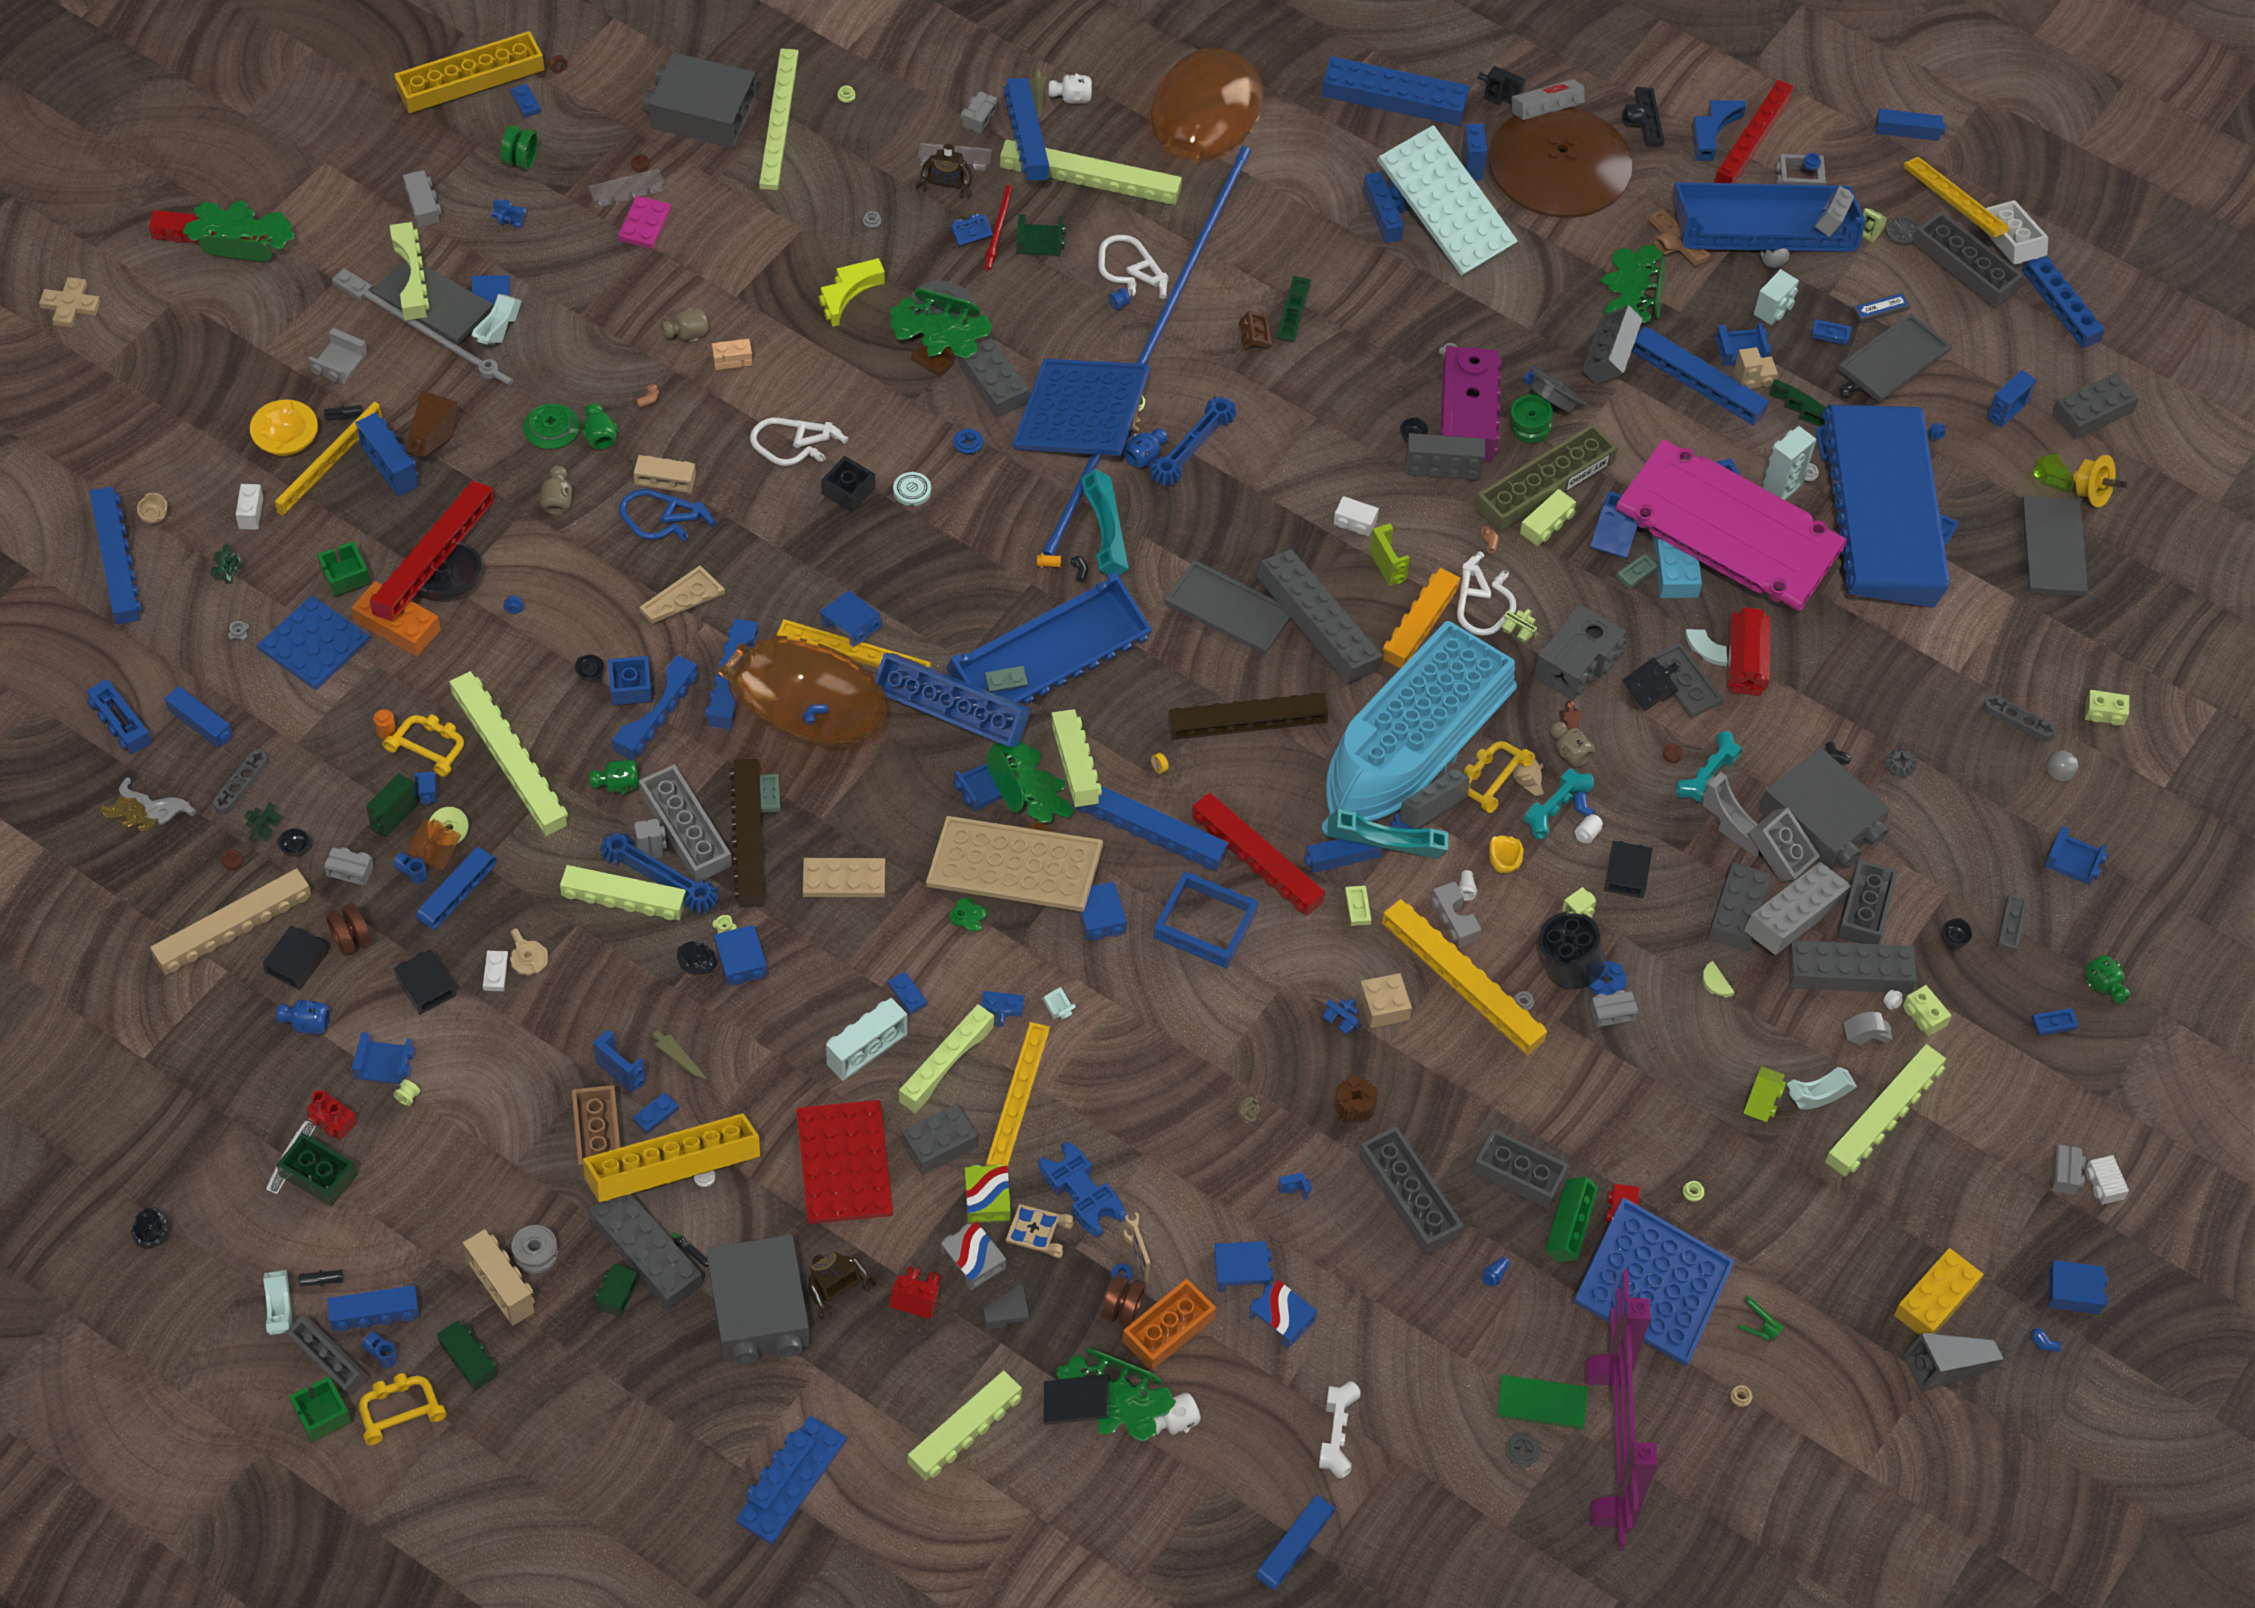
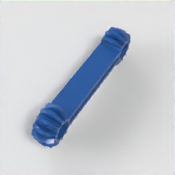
M1222 395L1220 398L1214 396L1213 400L1209 399L1204 411L1206 415L1166 458L1159 456L1158 460H1153L1150 474L1151 479L1156 482V485L1162 484L1165 487L1166 484H1169L1172 487L1174 483H1178L1182 475L1181 467L1219 425L1223 424L1227 427L1228 423H1233L1237 410L1235 402H1231L1230 397L1224 399Z
M618 831L617 835H613L610 832L609 837L603 838V843L600 845L601 856L603 859H606L608 864L614 862V865L617 866L619 862H622L660 885L686 890L684 904L690 908L691 913L697 910V913L700 915L702 911L708 913L709 908H715V902L718 901L717 889L715 886H712L710 881L704 883L702 879L700 883L692 881L633 846L634 841L632 838H629L627 833L621 835Z

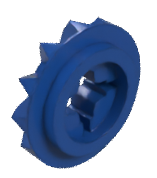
M962 429L954 435L953 445L958 450V453L964 452L965 455L967 453L974 455L983 446V437L974 429ZM965 438L971 442L970 446L965 443Z

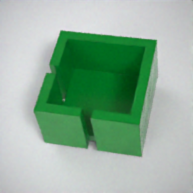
M354 541L337 547L340 562L336 560L334 549L317 554L319 568L327 581L333 597L370 584L368 570Z
M330 1376L311 1385L315 1396L314 1399H311L307 1387L289 1396L292 1408L310 1442L351 1423L349 1412Z

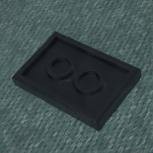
M1108 1375L1044 1381L1043 1422L1045 1425L1109 1418Z

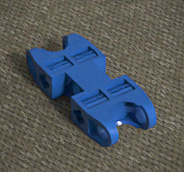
M1065 1141L1060 1145L1065 1155L1064 1160L1053 1162L1042 1156L1037 1159L1039 1170L1046 1183L1057 1196L1067 1191L1075 1201L1072 1204L1071 1214L1087 1232L1098 1238L1103 1235V1230L1098 1223L1101 1217L1109 1216L1114 1220L1117 1219L1119 1222H1123L1126 1212L1118 1196L1107 1183L1098 1188L1088 1177L1092 1174L1091 1163L1078 1148Z

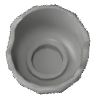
M1781 248L1774 252L1767 250L1766 253L1760 252L1762 261L1768 268H1779L1785 265L1790 256L1787 248Z
M2059 750L2049 758L2046 769L2054 779L2069 781L2077 772L2079 765L2077 758L2072 753Z

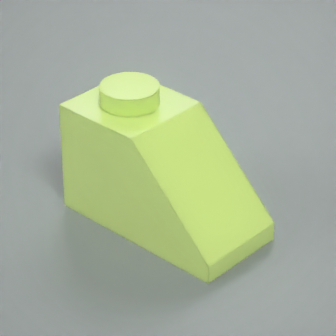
M1866 208L1863 212L1866 222L1862 237L1873 243L1884 230L1887 217Z

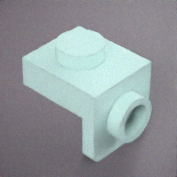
M1061 987L1042 997L1053 1019L1061 1017L1063 1020L1072 1015L1071 1010L1076 1008L1075 1004H1070Z

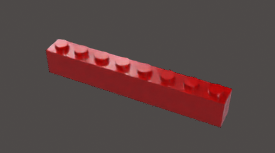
M1777 80L1717 170L1714 183L1736 184L1791 101L1794 86Z
M1209 792L1193 805V820L1197 824H1201L1210 835L1228 842V849L1236 855L1237 859L1245 862L1254 874L1260 875L1268 886L1275 888L1283 899L1290 901L1298 912L1308 916L1324 902L1325 891L1213 794Z

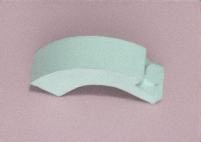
M1840 1067L1813 1082L1804 1083L1793 1079L1787 1083L1790 1089L1789 1094L1799 1109H1814L1829 1104L1857 1087L1848 1070Z
M287 1270L264 1273L267 1332H269V1335L287 1333L292 1327Z

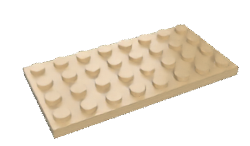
M947 816L926 885L931 888L1084 912L1104 844L1103 840Z

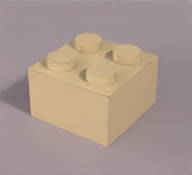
M1401 973L1361 981L1359 996L1370 1028L1410 1020L1412 1007Z

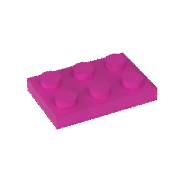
M636 196L618 234V241L653 249L671 211V204Z

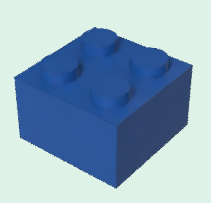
M648 656L608 659L612 705L652 702Z

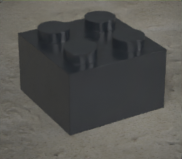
M845 455L821 480L822 494L851 512L875 488V473Z

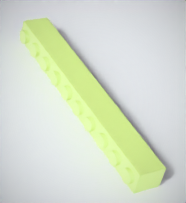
M1005 141L1000 155V167L1021 172V162H1019L1018 158L1019 151L1016 150V141ZM1045 148L1049 162L1048 178L1166 204L1176 205L1182 177Z
M470 671L449 681L451 693L545 836L566 827V817H568L566 809L558 804L559 801L555 792H550L548 789L549 785L545 777H540L538 774L539 769L534 762H530L527 750L521 748L519 738L515 733H511L508 721L501 718L498 706H493L491 703V696L488 691L484 692L482 689L483 686L480 679L474 677Z

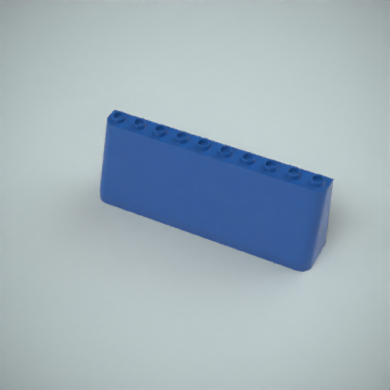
M1675 182L1673 189L1681 238L1684 246L1688 249L1778 250L1787 248L1788 251L1851 252L1858 249L1861 244L1866 220L1851 186H1842L1844 189H1848L1854 195V198L1843 222L1830 237L1816 228L1815 225L1818 218L1825 211L1823 208L1828 198L1839 187L1837 185Z
M1115 571L1107 576L1108 581L1105 580L1102 583H1097L1096 587L968 654L965 652L962 656L957 654L951 657L946 669L951 677L988 691L984 676L986 672L1024 666L1028 683L1027 687L994 692L993 694L1018 704L1024 703V705H1027L1035 699V696L1039 694L1044 696L1051 691L1050 688L1054 686L1061 687L1068 682L1067 679L1071 677L1074 679L1078 678L1084 673V670L1088 668L1090 670L1095 669L1100 665L1101 661L1105 659L1109 661L1116 657V653L1120 651L1124 653L1130 650L1133 644L1145 642L1149 639L1148 635L1152 629Z

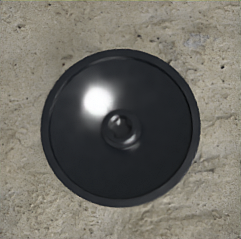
M460 542L417 594L432 599H448L470 591L476 586L482 576V562L479 554L471 546Z

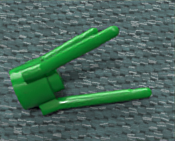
M1747 1295V1304L1766 1320L1761 1328L1764 1330V1333L1740 1324L1737 1327L1762 1337L1766 1341L1769 1338L1775 1340L1784 1326L1774 1320L1759 1304Z

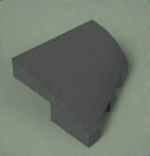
M1018 1285L983 1307L986 1330L1007 1327V1323L1029 1320L1023 1285Z

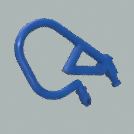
M651 489L635 490L626 495L619 505V514L622 520L637 536L648 540L663 538L674 531V534L678 535L682 541H686V539L688 541V534L676 523L657 533L642 531L626 513L627 504L638 496H652L669 503L660 518V521L663 523L693 521L701 517L710 526L716 524V520L712 518L704 503L697 501L695 504ZM676 506L692 510L691 513L672 514Z

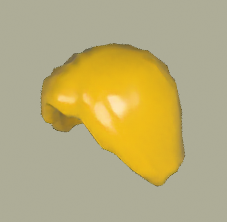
M1494 836L1489 842V862L1494 870L1507 874L1520 867L1524 852L1520 840L1511 836Z

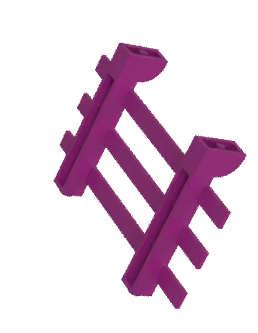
M1623 1269L1621 1276L1622 1289H1617L1615 1308H1611L1609 1313L1610 1353L1590 1357L1584 1363L1585 1384L1612 1385L1616 1480L1615 1496L1598 1498L1590 1503V1527L1617 1528L1618 1551L1623 1552L1625 1547V1534H1629L1631 1528L1635 1527L1657 1467V1443H1635L1632 1373L1651 1320L1649 1298H1629L1628 1269Z

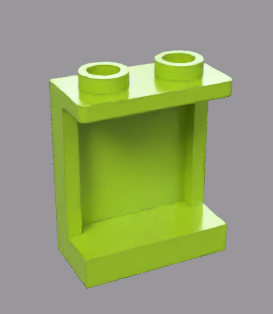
M1390 523L1373 528L1369 550L1389 586L1406 581L1410 561L1408 555L1398 558L1391 547L1393 527Z

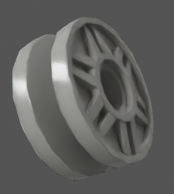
M530 1225L520 1229L514 1235L511 1243L513 1260L516 1266L523 1272L530 1274L543 1273L555 1264L558 1257L556 1237L551 1230L540 1225ZM533 1248H539L536 1251H531Z

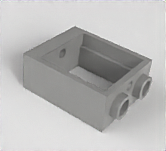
M1780 154L1779 161L1775 163V172H1778L1776 184L1826 185L1824 156H1819L1821 165L1818 169L1813 170L1814 179L1787 178L1786 168L1807 169L1803 165V158L1806 155Z

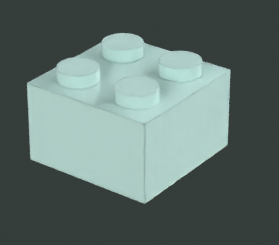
M1780 269L1760 290L1754 315L1770 325H1773L1777 320L1780 321L1787 309L1790 310L1795 303L1794 297L1798 292L1797 285L1799 280Z

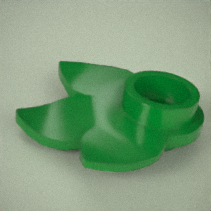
M966 897L957 901L956 908L950 911L949 918L954 926H964L967 930L976 932L982 930V925L979 921L987 916L988 911L981 905H973L972 898Z

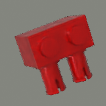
M324 1090L313 1092L311 1096L312 1102L306 1107L309 1122L314 1126L319 1125L329 1137H335L341 1141L357 1124L355 1113Z
M909 1266L905 1276H897L892 1287L889 1307L931 1319L937 1305L940 1287L938 1283L941 1277L936 1273L934 1278H932L934 1272H930L925 1282L919 1281L917 1278L920 1275V1270L915 1267L912 1273L913 1266Z

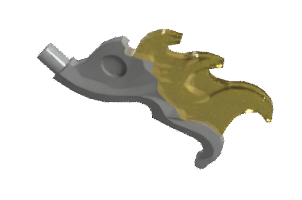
M126 778L120 785V796L117 802L111 807L102 805L101 808L103 814L109 818H127V820L122 821L124 826L142 823L143 825L137 828L138 831L151 829L156 821H158L159 825H163L179 812H186L191 817L197 812L196 809L191 807L189 802L183 799L164 798L152 801L148 795L129 790L130 778Z

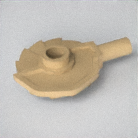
M513 929L510 933L515 941L516 949H513L510 957L511 967L521 975L530 976L540 973L548 965L547 949L537 941L523 940L519 930Z

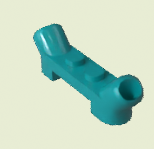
M1723 731L1716 736L1715 741L1718 752L1716 755L1712 754L1709 757L1705 768L1702 766L1698 770L1696 778L1683 779L1677 782V797L1680 799L1692 798L1701 803L1704 800L1703 794L1708 788L1706 784L1709 779L1716 774L1723 764L1731 768L1737 761L1743 748L1735 743L1731 732Z
M1572 768L1568 769L1560 778L1559 790L1543 806L1536 802L1527 811L1523 822L1531 827L1534 838L1544 839L1549 835L1548 819L1551 816L1555 817L1559 813L1563 804L1567 805L1570 802L1574 793H1587L1593 790V776L1590 773L1579 774Z

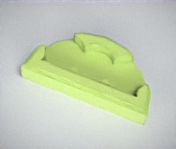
M1712 961L1707 964L1702 979L1705 988L1711 994L1715 993L1724 998L1734 996L1735 992L1715 963Z

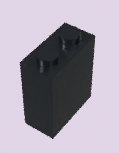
M1613 841L1609 854L1604 891L1643 899L1647 887L1653 848L1646 847L1645 845L1629 844L1624 841Z
M291 925L263 961L265 973L301 990L328 954L326 942L318 936L313 937L302 928H296Z
M431 949L426 952H420L416 957L401 962L394 968L396 980L419 1015L456 996L454 984Z

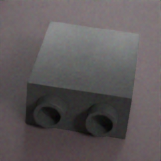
M672 52L667 65L660 64L655 74V85L657 87L655 91L648 90L643 100V111L650 113L652 129L734 148L756 98L755 72Z
M1822 747L1765 790L1759 812L1767 817L1773 810L1788 807L1820 855L1814 862L1817 864L1821 862L1830 870H1833L1839 864L1845 869L1849 868L1860 857L1862 853L1860 848L1868 842L1874 847L1889 832L1885 822L1890 808Z
M793 1235L706 1248L723 1361L733 1359L735 1364H750L758 1360L759 1355L776 1352L779 1357H792L801 1353L803 1347L810 1346L809 1327Z

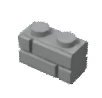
M981 91L978 92L975 97L973 96L970 99L969 107L967 109L964 108L961 113L962 126L981 134L998 109V99L991 95L988 96Z
M658 819L636 822L634 825L637 849L653 858L663 857V849H667L664 826H660Z
M333 847L329 858L326 860L324 869L326 876L366 886L373 870L372 857L366 853L360 852L357 854L344 847L339 849Z
M1620 990L1607 996L1605 994H1598L1591 999L1590 1011L1596 1027L1636 1021L1638 1008L1631 991L1625 992Z
M2057 1145L2053 1153L2052 1191L2075 1195L2079 1188H2083L2085 1176L2081 1175V1169L2085 1167L2086 1158L2082 1157L2081 1148Z

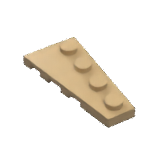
M698 566L639 608L640 612L653 624L725 594V589L706 570Z

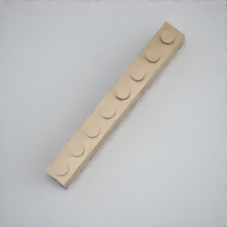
M296 868L151 946L153 958L164 975L173 973L185 964L196 961L198 957L213 952L222 944L233 941L235 937L250 932L261 923L270 921L272 917L287 912L298 903L305 902L312 896L310 887Z

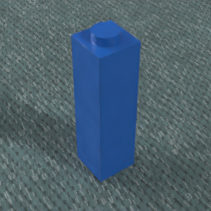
M1879 108L1876 117L1875 134L1939 141L1941 134L1945 133L1946 123H1943V116Z
M180 686L164 698L167 710L217 748L227 743L233 736L230 724Z
M1336 839L1307 846L1304 862L1306 867L1309 866L1311 873H1316L1380 858L1382 847Z

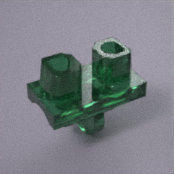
M224 544L222 551L215 552L214 560L219 566L211 569V575L215 580L223 579L226 584H232L234 572L244 567V560L240 558V554L230 549L229 544Z
M269 802L261 816L259 815L261 812L259 808H255L254 811L248 810L245 813V818L248 820L246 825L252 827L253 824H256L249 837L250 840L255 841L258 838L267 842L273 831L264 826L265 822L276 827L282 815L273 810L275 805Z

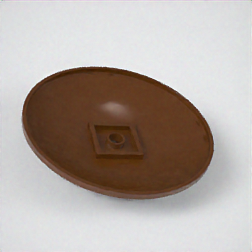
M1568 107L1525 120L1516 115L1508 119L1497 130L1492 139L1489 149V167L1494 181L1502 192L1523 208L1550 217L1576 218L1602 211L1621 197L1631 178L1632 157L1626 141L1612 125L1590 112ZM1559 149H1564L1567 152L1562 153Z

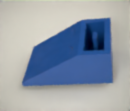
M1608 491L1590 548L1627 559L1638 525L1635 519L1616 510V505L1622 495Z

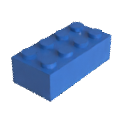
M375 412L357 421L356 427L361 448L397 497L417 488V479L419 477L415 470L416 462L412 456L409 457L407 455L405 446L402 443H398L395 433L389 431L385 419L380 418Z

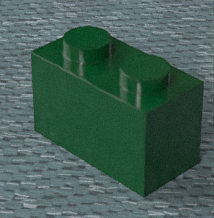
M613 1263L611 1269L606 1271L603 1278L604 1284L602 1288L597 1289L594 1300H596L598 1310L622 1317L639 1282L638 1272Z

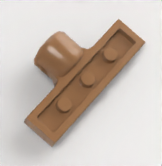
M1664 209L1650 215L1649 221L1662 233L1657 235V239L1654 241V245L1657 246L1656 249L1660 250L1663 253L1662 255L1680 251L1695 266L1709 261L1711 255L1705 249H1688L1684 246L1679 224Z

